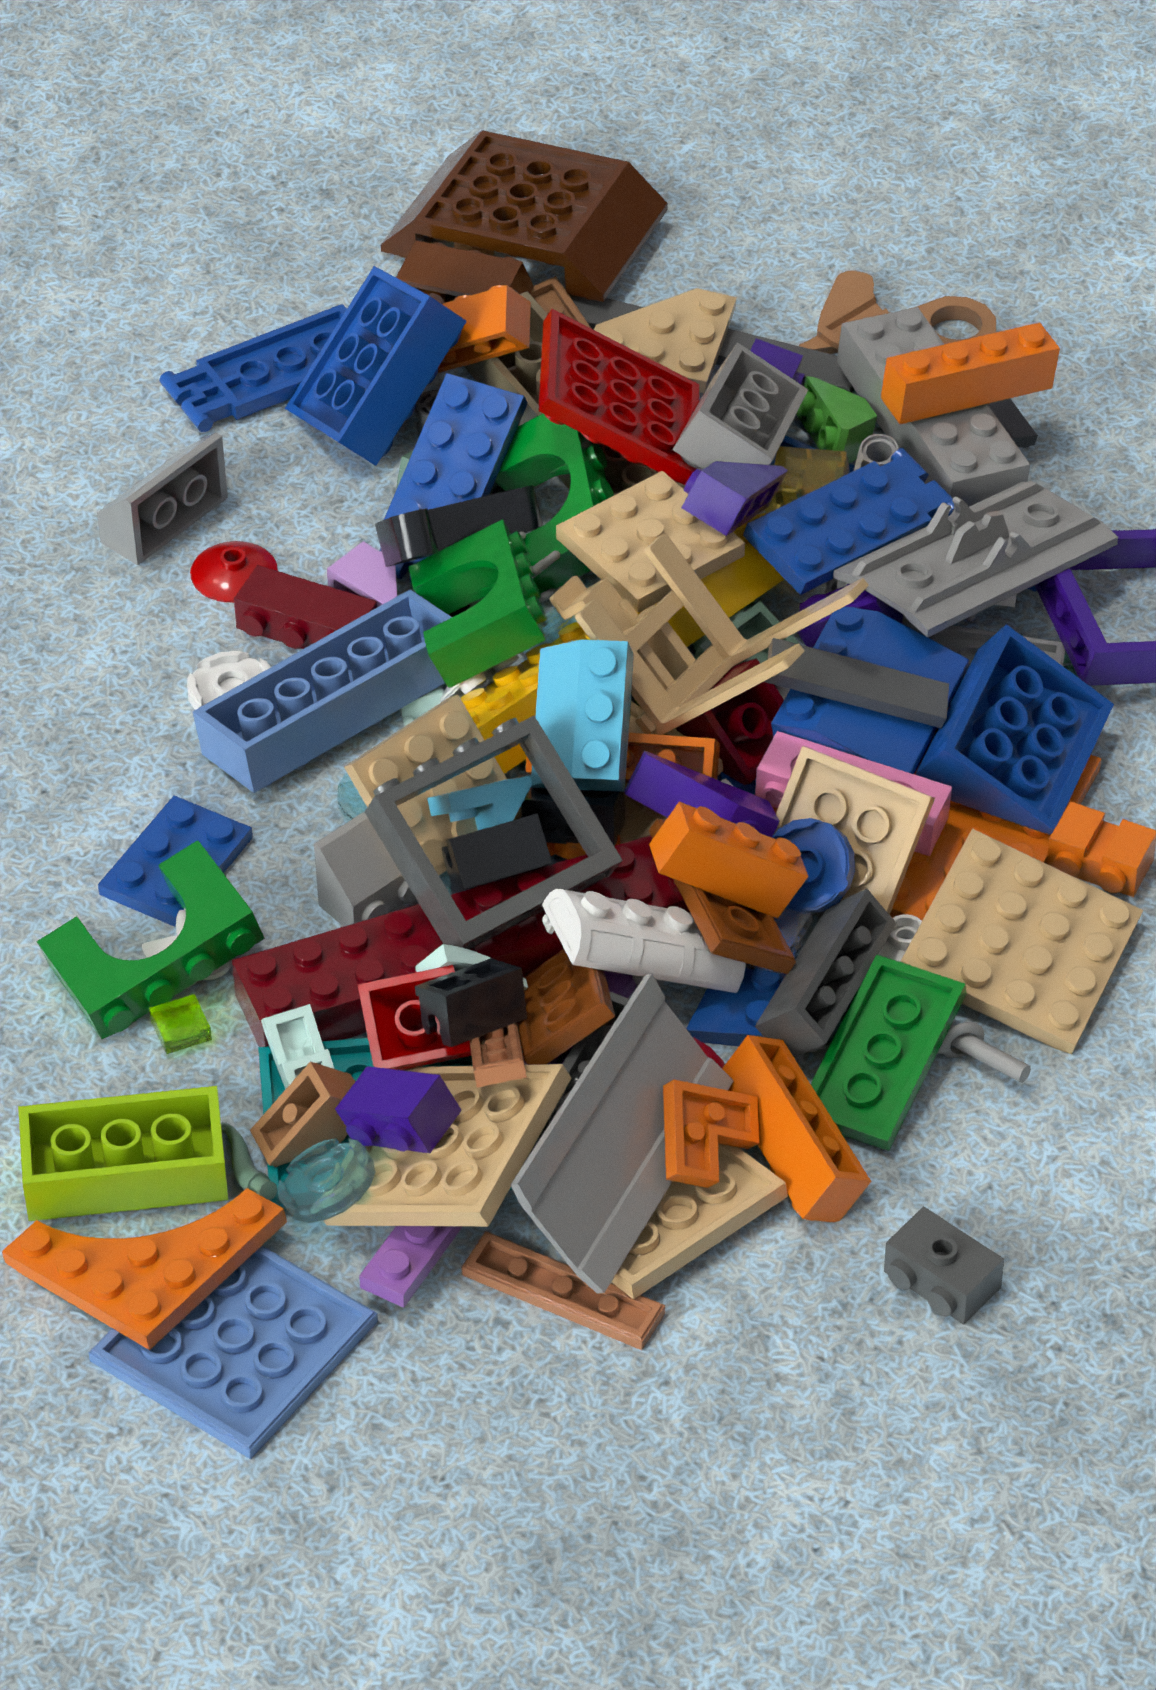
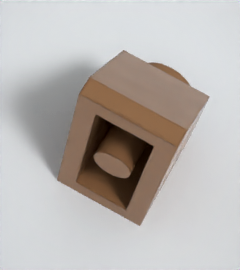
M311 1061L250 1129L252 1136L270 1166L278 1167L339 1144L348 1135L346 1125L335 1108L355 1083L351 1074Z

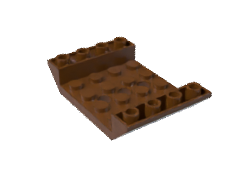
M481 130L448 155L380 246L381 252L406 258L415 240L431 243L435 238L437 240H447L469 245L473 248L496 251L513 257L540 261L549 265H558L564 267L566 292L568 294L588 300L604 302L667 212L668 203L628 161Z

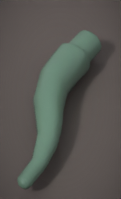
M222 1122V1131L227 1134L231 1145L232 1170L237 1183L244 1190L248 1188L268 1200L273 1199L277 1194V1185L265 1173L258 1171L254 1167L248 1147L241 1134L227 1122Z

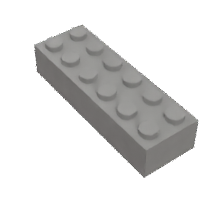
M918 307L842 323L836 363L858 395L865 398L877 415L876 421L884 433L892 437L897 442L898 449L903 448L929 474L924 482L925 484L935 480L952 498L957 496L968 506H972L1020 482L1028 481L1030 463L988 404L899 424L882 401L881 391L886 359L888 357L944 345Z

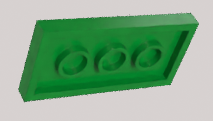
M876 954L811 1082L813 1089L842 1135L887 1151L890 1150L967 994L965 983Z

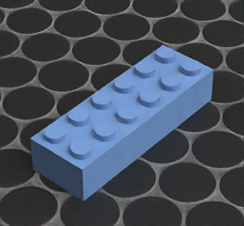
M409 589L192 711L202 755L253 793L271 785L286 774L306 765L312 759L344 743L352 736L371 725L379 723L385 717L445 684L428 655L423 632L452 617Z

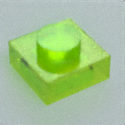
M195 994L149 1008L150 1021L166 1054L212 1040L211 1027Z

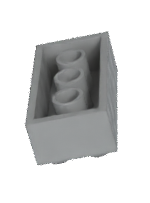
M737 342L709 383L673 450L680 454L684 462L694 468L704 469L715 461L769 465L775 457L808 389Z

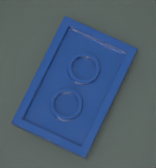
M174 795L99 882V895L176 927L177 914L180 910L184 909L170 892L158 865L198 840L224 873L252 840V827Z

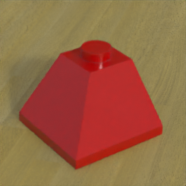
M454 965L357 984L374 1067L405 1070L471 1056L469 1041L453 1047L443 1045L439 1032L440 1023L436 1016L437 1032L429 1035L426 1034L421 1020L419 996H416L415 986L455 972Z

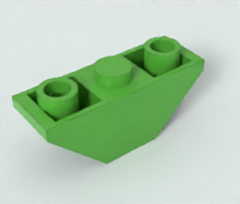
M806 376L804 387L808 389V392L796 415L832 468H841L857 459L862 441L868 436L873 435L877 415L865 398L818 378Z

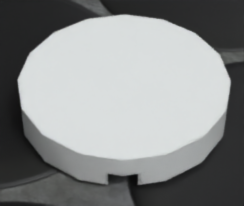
M241 651L220 652L206 657L197 664V670L193 674L190 672L187 678L188 700L196 710L271 668V666L259 657V661H257L256 659L249 658V653Z

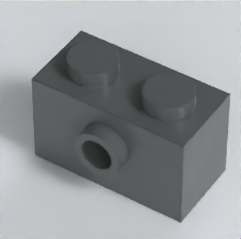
M924 1206L886 1242L884 1272L887 1273L889 1279L897 1287L903 1290L911 1289L926 1299L930 1307L939 1315L945 1317L950 1315L963 1325L1001 1289L1004 1258Z

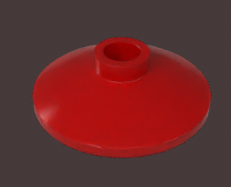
M229 541L211 546L200 553L191 566L190 574L194 587L202 595L216 601L234 603V597L257 565L278 571V567L273 555L265 548L250 542Z

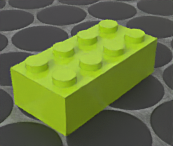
M217 1086L18 1106L22 1184L28 1221L229 1200Z

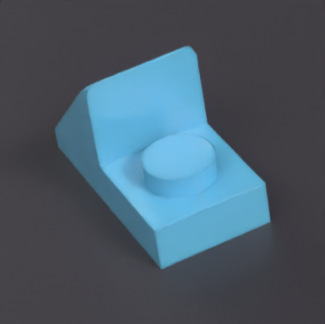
M528 775L429 797L427 800L431 816L449 814L450 822L475 817L478 830L513 821L532 786L531 776Z

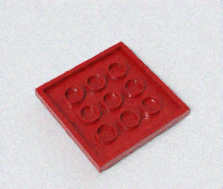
M552 308L543 321L539 412L543 413L547 419L555 424H565L581 432L586 439L595 444H604L620 452L630 462L642 463L658 473L663 471L675 482L686 485L689 477L697 468L684 462L680 454L675 452L673 448L699 403V384Z

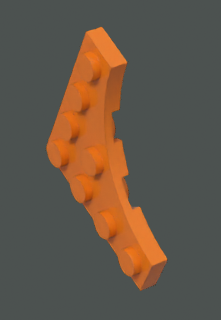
M247 1188L232 1201L199 1220L172 1230L140 1237H85L52 1228L36 1220L2 1251V1255L6 1264L25 1277L150 1350L287 1223L284 1208Z

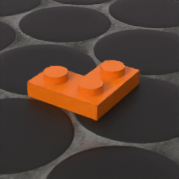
M675 1079L663 1085L666 1180L709 1188L719 1182L718 1143L744 1149H750L759 1144L758 1097Z

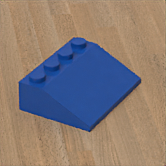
M373 266L285 409L377 466L380 459L391 449L393 438L403 422L413 414L416 402L425 387L435 379L438 367L445 355L458 342L461 330L467 321L431 296Z
M843 607L833 612L813 647L949 683L948 707L970 666L969 659L878 611L855 607ZM793 689L789 690L771 723L773 738L776 732L779 731L911 774L915 773L938 728Z
M1006 624L977 650L947 710V719L942 728H938L916 775L952 786L951 801L1051 835L1066 809L1114 704Z

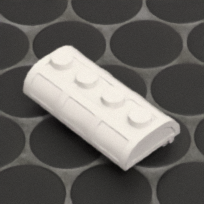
M564 889L553 890L542 903L546 912L542 922L549 934H552L555 930L572 965L633 975L637 986L647 974H653L657 980L733 993L738 992L742 983L746 963L711 954L691 913L676 906L663 908L647 905L637 899L624 901L608 898L594 891L580 893Z

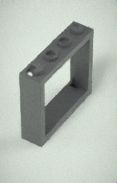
M535 716L520 723L516 718L510 719L492 731L493 737L479 743L477 738L470 739L453 750V757L441 763L437 758L430 759L412 772L413 777L401 783L397 778L383 783L373 791L375 796L365 810L366 816L443 944L470 950L544 911L542 903L553 890L564 889L580 892L609 877L623 861ZM520 744L588 858L466 921L397 806Z

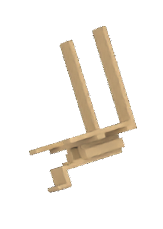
M662 534L645 549L647 557L672 589L656 605L648 607L638 615L628 600L621 598L607 577L586 588L578 576L571 577L550 597V602L564 620L575 615L576 621L591 640L628 641L634 654L631 694L644 710L635 722L644 734L663 735L788 669L805 651L800 643L711 689L734 665L768 648L773 638L783 640L852 603L869 584L864 578H861L752 638L744 639L669 536ZM683 606L712 643L697 659L693 657L667 622Z

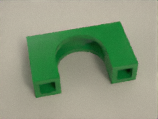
M544 414L518 426L495 480L505 491L531 485L535 487L553 477L570 474L569 494L560 511L545 525L526 534L524 539L529 551L527 558L532 566L553 551L560 552L559 559L533 578L540 593L551 588L557 589L563 586L571 577H580L591 571L556 539V525L614 496L612 488L606 481L604 468L607 467V460L599 444L589 441L581 432L565 424L558 425L551 422Z
M503 519L408 567L416 594L446 614H450L483 598L466 611L423 632L428 655L448 688L546 640L542 622L547 620V616L538 600L541 598V594L532 578L535 576V572L527 558L529 555L528 548L518 531L510 533Z
M198 840L158 865L170 892L186 912L185 923L180 934L163 951L140 960H122L112 957L99 947L77 916L36 941L50 968L101 1039L127 1029L134 1021L156 1007L166 1004L175 995L197 981L207 978L213 971L238 955L248 952L254 945L265 939L253 911Z

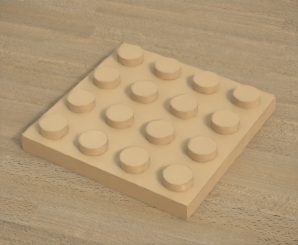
M972 829L900 962L965 983L967 994L962 1004L1046 1045L1072 1054L1143 910Z
M563 1064L525 1065L527 1078L478 1088L476 1086L473 1066L414 1067L405 1069L404 1071L440 1075L462 1111L430 1154L415 1151H398L378 1146L366 1147L357 1144L319 1208V1215L327 1226L489 1227L508 1193L511 1183L522 1168L571 1080Z

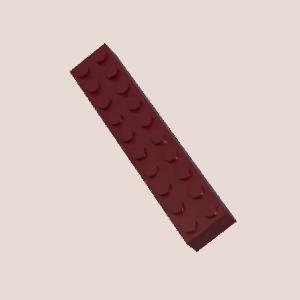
M651 835L615 845L614 847L623 860L609 877L580 891V893L594 891L605 897L624 901L637 899L647 905L663 908L676 906L690 912L673 878L658 872L649 846L652 841ZM585 854L451 894V897L467 921L588 858V856ZM420 904L233 959L235 996L259 1047L269 1046L261 1023L263 1018L308 1004L311 1006L322 1042L349 1039L367 1033L357 984L415 973V966L440 947L443 942ZM544 910L470 950L492 959L521 967L524 977L564 948L555 930L552 934L547 932L542 922L543 916L546 914Z

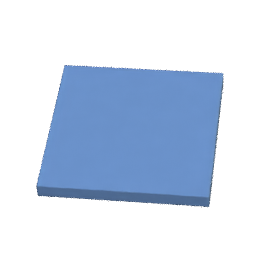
M261 1246L152 1349L148 1350L112 1328L89 1351L90 1362L247 1458L252 1459L376 1325L378 1313L266 1247Z

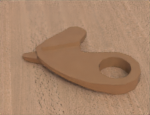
M856 270L840 273L835 279L821 311L817 336L799 344V346L828 354L838 353L842 323L891 313L886 308L882 310L876 303L873 293V277L868 273ZM944 296L916 306L932 328L945 320H961L974 325L979 330L976 335L967 339L996 333V316L985 304L971 298ZM937 333L944 344L965 340L950 339Z

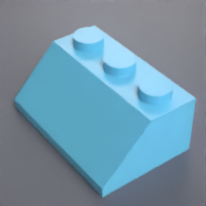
M581 639L540 649L535 717L580 790L622 792L625 790L634 654L628 641ZM532 766L531 787L546 788Z

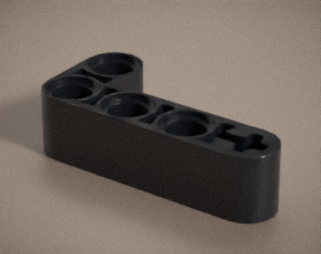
M531 485L429 510L425 508L403 513L377 522L375 527L385 566L388 567L429 557L502 519L511 534L516 531L532 532L543 526V521L534 486Z

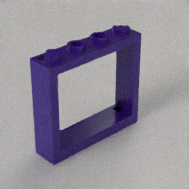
M1156 529L1111 530L1118 537L1117 545L1034 586L1078 677L1089 686L1156 683V641L1107 643L1071 571L1156 568Z

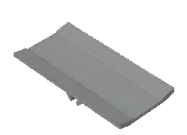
M1032 480L1028 482L1023 481L972 506H968L962 499L956 496L952 500L954 510L950 516L948 514L951 506L944 502L941 503L927 527L834 570L833 578L848 584L864 578L869 584L865 589L867 592L904 614L907 620L926 637H930L1117 545L1118 537L1102 521Z
M653 974L644 976L572 1090L565 1094V1101L556 1108V1115L511 1183V1187L522 1208L574 1273L597 1294L605 1293L672 1181L666 1180L663 1085L675 1079L728 1090L734 1081L712 1058L706 1056L665 1002V996Z

